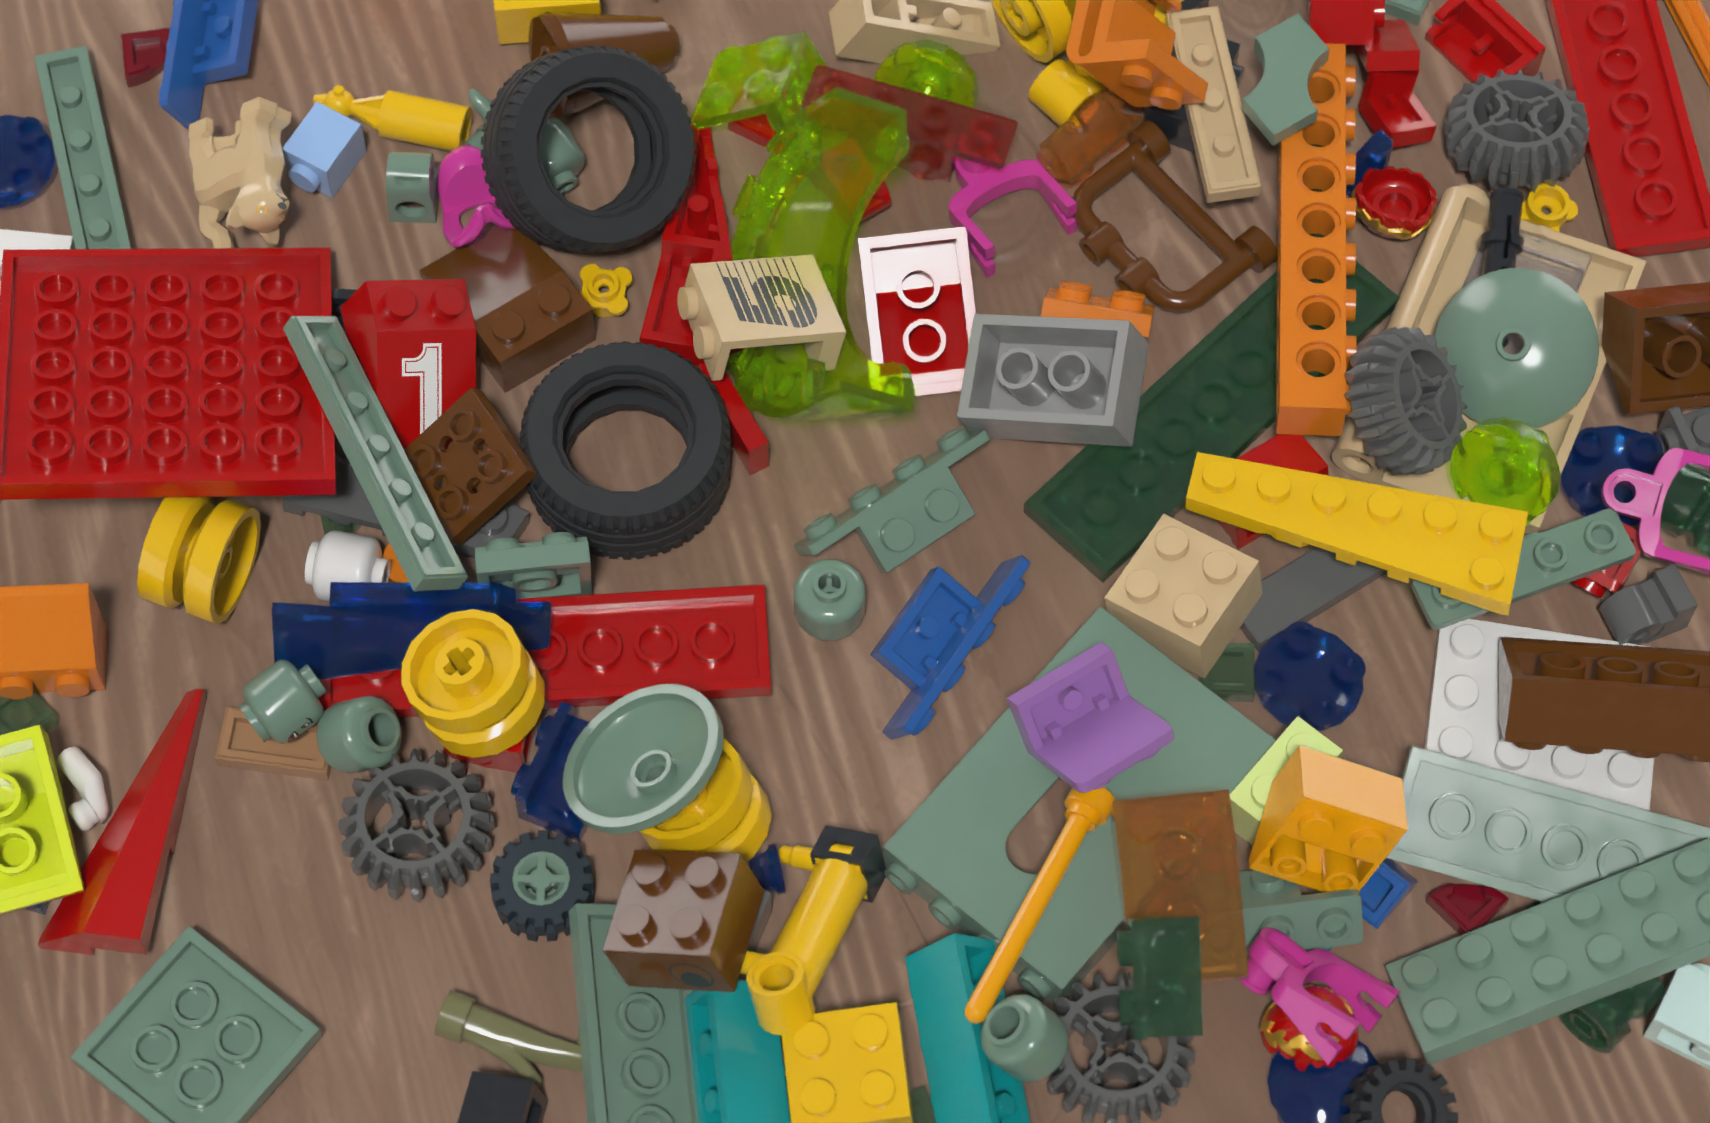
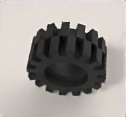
M1405 1058L1398 1061L1395 1059L1369 1067L1361 1072L1363 1076L1353 1078L1348 1087L1354 1090V1092L1344 1095L1342 1100V1106L1351 1108L1350 1113L1342 1115L1341 1121L1342 1123H1384L1382 1116L1383 1101L1388 1094L1396 1091L1407 1095L1413 1102L1417 1114V1123H1458V1112H1448L1447 1104L1457 1101L1454 1092L1443 1095L1441 1088L1448 1083L1443 1075L1430 1076L1434 1067L1427 1063L1416 1065V1059Z

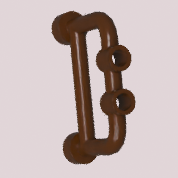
M1144 120L1127 134L1130 145L1084 180L1073 195V199L1077 203V213L1073 215V218L1079 229L1086 235L1079 241L1080 248L1085 256L1097 266L1109 258L1121 270L1115 276V282L1119 290L1144 294L1151 302L1163 310L1175 313L1193 311L1208 302L1249 268L1261 273L1277 260V248L1262 229L1257 226H1251L1233 240L1158 165L1160 161L1171 153V146L1164 133L1149 120ZM1132 170L1224 260L1204 278L1185 291H1174L1168 288L1160 280L1153 265L1143 257L1138 258L1124 244L1123 238L1117 229L1107 221L1102 222L1092 210L1093 201Z

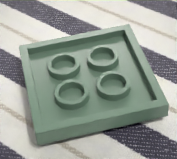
M188 926L70 1057L77 1067L147 1123H246L322 1037L320 1028Z

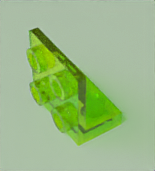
M805 31L786 36L775 35L765 41L741 47H728L719 52L713 61L691 116L692 124L696 129L766 114L771 128L778 132L789 151L808 148L834 75Z

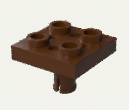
M472 387L404 449L450 542L459 546L537 475L530 460L483 391ZM452 438L453 442H450L447 450H445L446 441ZM442 479V481H443V484H442L443 487L440 489V488H439V483H440V480Z

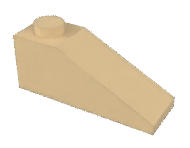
M839 0L829 11L835 53L838 57L884 64L996 52L1001 47L991 2L980 0Z

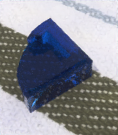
M1381 129L1356 153L1354 185H1346V195L1349 198L1352 197L1353 190L1359 182H1362V178L1369 168L1374 170L1384 169L1389 164L1393 140Z

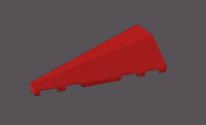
M693 118L691 129H694L695 137H693V142L696 143V150L693 151V155H695V163L692 167L694 173L689 178L691 184L689 189H686L687 195L685 199L680 201L678 211L674 212L673 217L665 224L661 239V257L640 334V342H644L646 345H657V348L664 347L670 349V352H677L682 355V358H687L693 362V365L698 366L704 363V360L698 359L693 345V332L688 320H683L680 316L677 301L678 291L680 287H685L690 264L733 261L723 196L718 179L717 160L714 155L710 121ZM744 348L731 349L729 356L744 350Z
M194 689L186 692L80 869L85 891L65 896L40 936L38 942L40 949L94 955L95 949L147 955L168 854L174 855L205 710L207 697L203 689Z

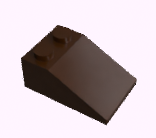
M495 226L479 235L472 242L453 250L419 270L423 280L465 279L476 327V354L504 393L596 340L593 311L565 271L529 236L520 233L519 228L503 229Z

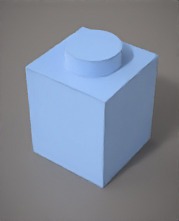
M316 102L286 142L282 152L288 176L295 185L311 193L317 190L333 199L365 155L367 149L360 123Z

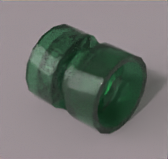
M1684 466L1667 491L1661 513L1660 528L1677 538L1685 534L1690 535L1692 547L1709 557L1710 473L1692 466Z
M1658 976L1560 1014L1558 1017L1563 1025L1583 1044L1603 1054L1611 1053L1631 1032L1628 1022L1631 1019H1643L1665 993L1664 986Z

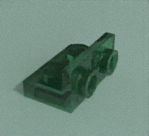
M1127 917V931H1117L1118 967H1128L1129 990L1119 991L1120 1026H1129L1130 1036L1134 1040H1147V1037L1203 1036L1200 917Z

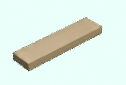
M1218 6L1166 13L1165 25L1176 32L1172 49L1173 57L1208 83L1204 103L1184 104L1207 203L1259 196L1261 183Z

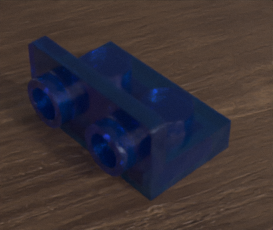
M562 701L554 717L546 715L535 739V746L539 748L531 765L523 763L519 768L512 784L511 795L515 796L518 817L555 833H561L581 843L588 826L575 815L565 799L563 773L572 746L589 722L575 717L573 705Z

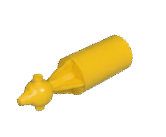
M336 85L333 90L326 94H318L313 97V103L319 102L346 117L354 115L376 129L380 137L447 151H453L463 146L464 142L470 137L473 113L472 108L469 106L388 90L385 95L354 99L353 95L341 85Z

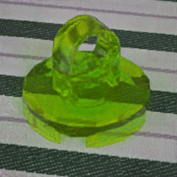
M925 39L907 41L890 51L875 73L872 95L874 101L877 98L878 105L884 113L882 120L889 129L903 139L920 144H933L935 139H944L949 136L953 138L960 134L976 110L979 90L976 75L961 54L946 44Z
M1507 417L1485 419L1467 431L1463 439L1456 444L1452 451L1450 473L1455 491L1461 500L1467 496L1472 502L1527 511L1526 524H1528L1550 507L1559 492L1561 473L1556 455L1550 447L1549 437L1546 432L1535 430L1524 422Z

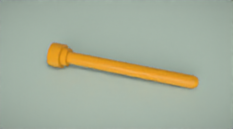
M1073 787L1064 802L1067 808L1064 814L1067 822L965 1007L964 1014L969 1022L979 1024L986 1019L1087 832L1095 831L1097 826L1104 825L1116 805V800L1106 788L1101 787L1084 793L1076 791Z

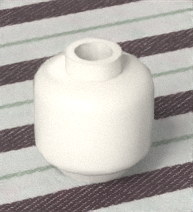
M332 530L325 534L321 541L312 542L305 564V583L312 585L316 597L324 602L362 608L372 601L376 591L385 592L391 572V561L382 558L381 546L375 538Z

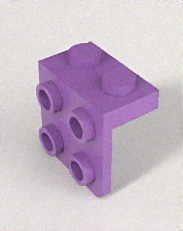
M1102 642L1007 697L1027 753L1081 793L1107 785L1114 776L1137 762L1147 760L1156 755L1162 747L1172 742L1175 737L1169 723L1129 695L1113 650Z

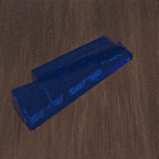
M331 582L330 606L272 602L274 663L279 660H287L297 670L308 664L319 680L402 669V661L416 636L428 624L449 613L475 609L496 614L513 627L526 651L546 649L551 643L552 603L547 601L517 602L516 589L501 583H463L459 589L413 591L410 583Z

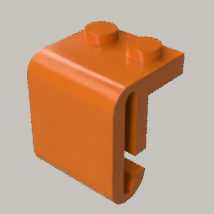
M1077 0L1066 47L1067 57L1071 62L1133 107L1156 106L1162 109L1176 110L1180 109L1182 104L1204 103L1208 83L1171 55L1176 32L1154 16L1157 4L1167 12L1181 11L1180 0Z

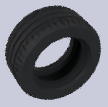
M591 45L570 48L540 56L532 62L523 65L522 69L515 71L512 77L503 83V88H499L496 99H493L490 104V111L486 113L485 119H487V122L483 124L482 128L484 134L481 137V145H483L480 158H483L481 165L482 170L486 172L484 178L486 184H489L490 187L488 191L491 196L495 197L494 202L497 208H501L502 215L505 218H509L511 225L514 228H519L520 233L529 236L536 243L540 242L542 246L552 247L558 251L578 253L615 251L631 247L633 244H639L645 238L651 237L655 234V231H659L664 226V223L673 217L674 212L678 211L680 201L685 199L687 195L686 189L690 187L691 181L689 178L694 173L692 168L695 163L693 151L696 150V143L693 142V137H695L694 129L690 127L692 124L691 116L688 117V109L685 104H682V97L679 92L675 91L676 87L672 82L667 81V76L663 72H659L656 66L648 64L646 59L637 57L635 53L625 52V50L620 48H612V46L600 47ZM577 91H588L607 99L624 116L634 140V165L627 185L612 202L595 210H588L569 202L551 184L542 164L541 136L548 116L564 97Z
M627 341L622 343L612 342L609 345L601 344L596 345L594 348L589 347L583 350L582 353L571 355L570 359L563 360L560 366L550 370V374L545 375L541 380V384L537 385L534 389V395L530 396L528 406L523 413L524 418L521 420L520 447L537 472L536 477L527 484L530 499L536 507L538 515L542 516V521L547 526H551V530L554 533L570 532L575 535V538L587 537L589 553L595 552L596 556L599 557L609 556V559L622 557L623 560H631V558L635 557L636 559H642L646 555L653 557L657 556V553L661 552L664 554L670 551L671 547L677 548L682 546V542H688L693 538V534L700 533L703 530V526L708 525L712 520V516L716 515L719 505H722L724 501V494L727 493L731 477L730 424L727 418L726 406H724V401L721 395L718 394L715 384H712L711 379L706 374H702V370L698 366L693 365L692 361L682 358V355L677 352H670V349L664 347L657 348V345L653 344L646 345L644 342L631 343ZM617 410H642L664 418L682 435L687 446L677 468L660 483L639 491H609L588 483L570 466L567 453L576 435L592 420Z

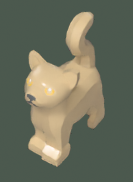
M261 97L242 104L240 110L241 120L235 122V134L225 137L213 136V120L207 117L189 124V154L193 167L194 194L199 203L200 232L214 246L213 248H235L229 231L220 225L227 212L226 228L234 229L244 226L259 232L271 246L277 245L279 241V224L285 220L290 204L280 185L285 165L280 140L281 132L290 124L291 112Z

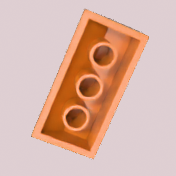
M89 583L0 587V696L7 699L20 700L31 697L33 693L56 692L65 697H82L87 695L89 691L106 690L108 628Z

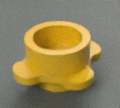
M1540 182L1535 192L1531 191L1528 199L1523 202L1521 220L1536 225H1543L1560 232V227L1566 221H1572L1577 217L1578 206L1573 200H1570L1567 192L1560 186L1555 185L1552 187ZM1542 208L1548 209V210L1551 211V213H1550V214H1544V213L1541 211V209H1542Z
M596 264L584 266L580 271V279L583 282L580 293L592 308L593 315L605 318L618 316L626 312L628 309L626 288L632 284L631 272L624 267L608 270L600 269ZM606 286L609 288V291L601 293L599 289Z

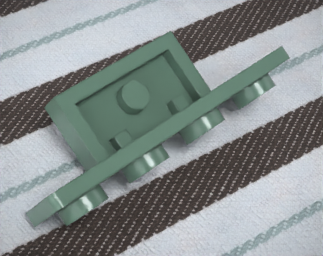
M964 426L949 431L936 441L939 447L938 450L922 459L921 455H916L905 460L892 470L895 478L882 487L878 488L876 484H872L858 491L848 499L851 507L834 518L832 513H829L811 522L803 529L806 537L797 542L794 547L799 555L814 556L855 529L881 573L890 572L975 515L973 508L948 467L990 440V436L985 429L970 431L966 430Z
M1608 508L1544 532H1533L1525 535L1511 603L1632 560L1636 549L1617 512ZM1413 579L1411 588L1433 630H1439L1489 612V610L1441 595V588Z
M1255 870L1226 874L1205 872L1193 878L1178 879L1180 901L1183 910L1133 916L1129 921L1134 968L1137 971L1249 958L1248 949L1260 931L1267 927L1283 932L1304 950L1360 944L1364 939L1362 899L1357 889L1301 895L1298 884Z

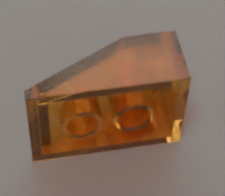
M1229 790L1112 801L1110 826L1131 990L1247 979L1249 971L1241 886Z

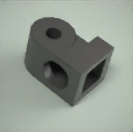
M1674 563L1656 571L1652 579L1616 592L1601 604L1599 611L1619 645L1625 643L1641 645L1687 628L1698 604Z

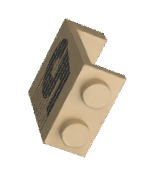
M813 254L690 264L685 287H680L678 291V310L681 318L689 322L693 332L695 354L698 359L704 360L712 381L723 379L730 350L737 348L803 343L815 372L835 370L846 330Z

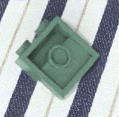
M555 532L543 536L542 541L520 543L516 538H497L487 542L486 547L475 548L476 572L481 601L592 595L591 564L587 537L575 538V535L570 532Z

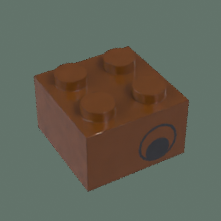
M635 849L602 950L628 986L734 992L765 891L741 854Z

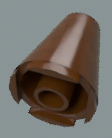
M545 12L538 17H533L528 34L531 62L540 56L570 48L591 45L600 47L612 46V48L623 49L625 52L635 53L637 57H643L648 61V64H653L658 68L659 72H662L672 67L674 56H678L680 52L679 37L676 29L672 25H667L666 21L659 16ZM577 91L564 97L551 112V115L554 117L570 116L605 98L588 91Z

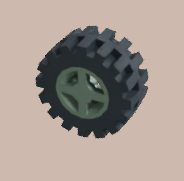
M538 830V837L530 838L528 832L519 835L520 842L514 845L509 841L503 847V856H496L493 862V873H490L492 900L498 917L503 924L507 923L512 933L517 936L524 933L529 941L538 942L539 936H546L547 942L556 941V934L561 932L569 936L571 934L569 910L576 903L594 904L595 883L590 861L587 856H584L582 848L576 842L568 843L567 836L561 833H557L555 838L549 837L548 830ZM551 886H553L551 892L546 894V891L549 890Z

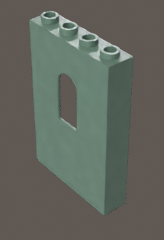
M1101 606L1031 683L1102 642L1113 650L1129 695L1169 723L1175 737L1172 742L1162 747L1156 755L1147 760L1137 762L1114 776L1107 785L1103 786L1114 796L1116 805L1104 825L1097 826L1095 831L1087 832L1012 970L1019 976L1017 978L1018 983L1029 995L1042 1002L1047 998L1053 1004L1059 995L1067 998L1071 995L1072 985L1077 981L1081 983L1130 927V918L1139 916L1217 827L1222 820L1227 797L1276 741ZM1010 707L883 846V858L886 866L884 874L893 886L907 895L911 894L912 891L929 904L928 909L932 916L946 928L954 930L958 927L968 936L994 940L996 950L1038 875L1022 872L1010 862L1006 853L1007 838L1060 778L1027 753Z

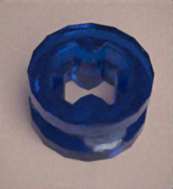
M775 843L769 844L765 852H757L748 861L749 868L765 891L774 890L778 895L785 894L783 872Z

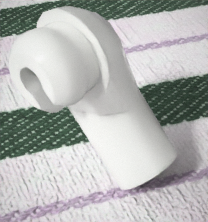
M69 747L59 754L56 763L57 767L75 786L82 798L69 806L68 813L81 831H89L98 822L102 825L109 813L103 778L100 771L78 747Z

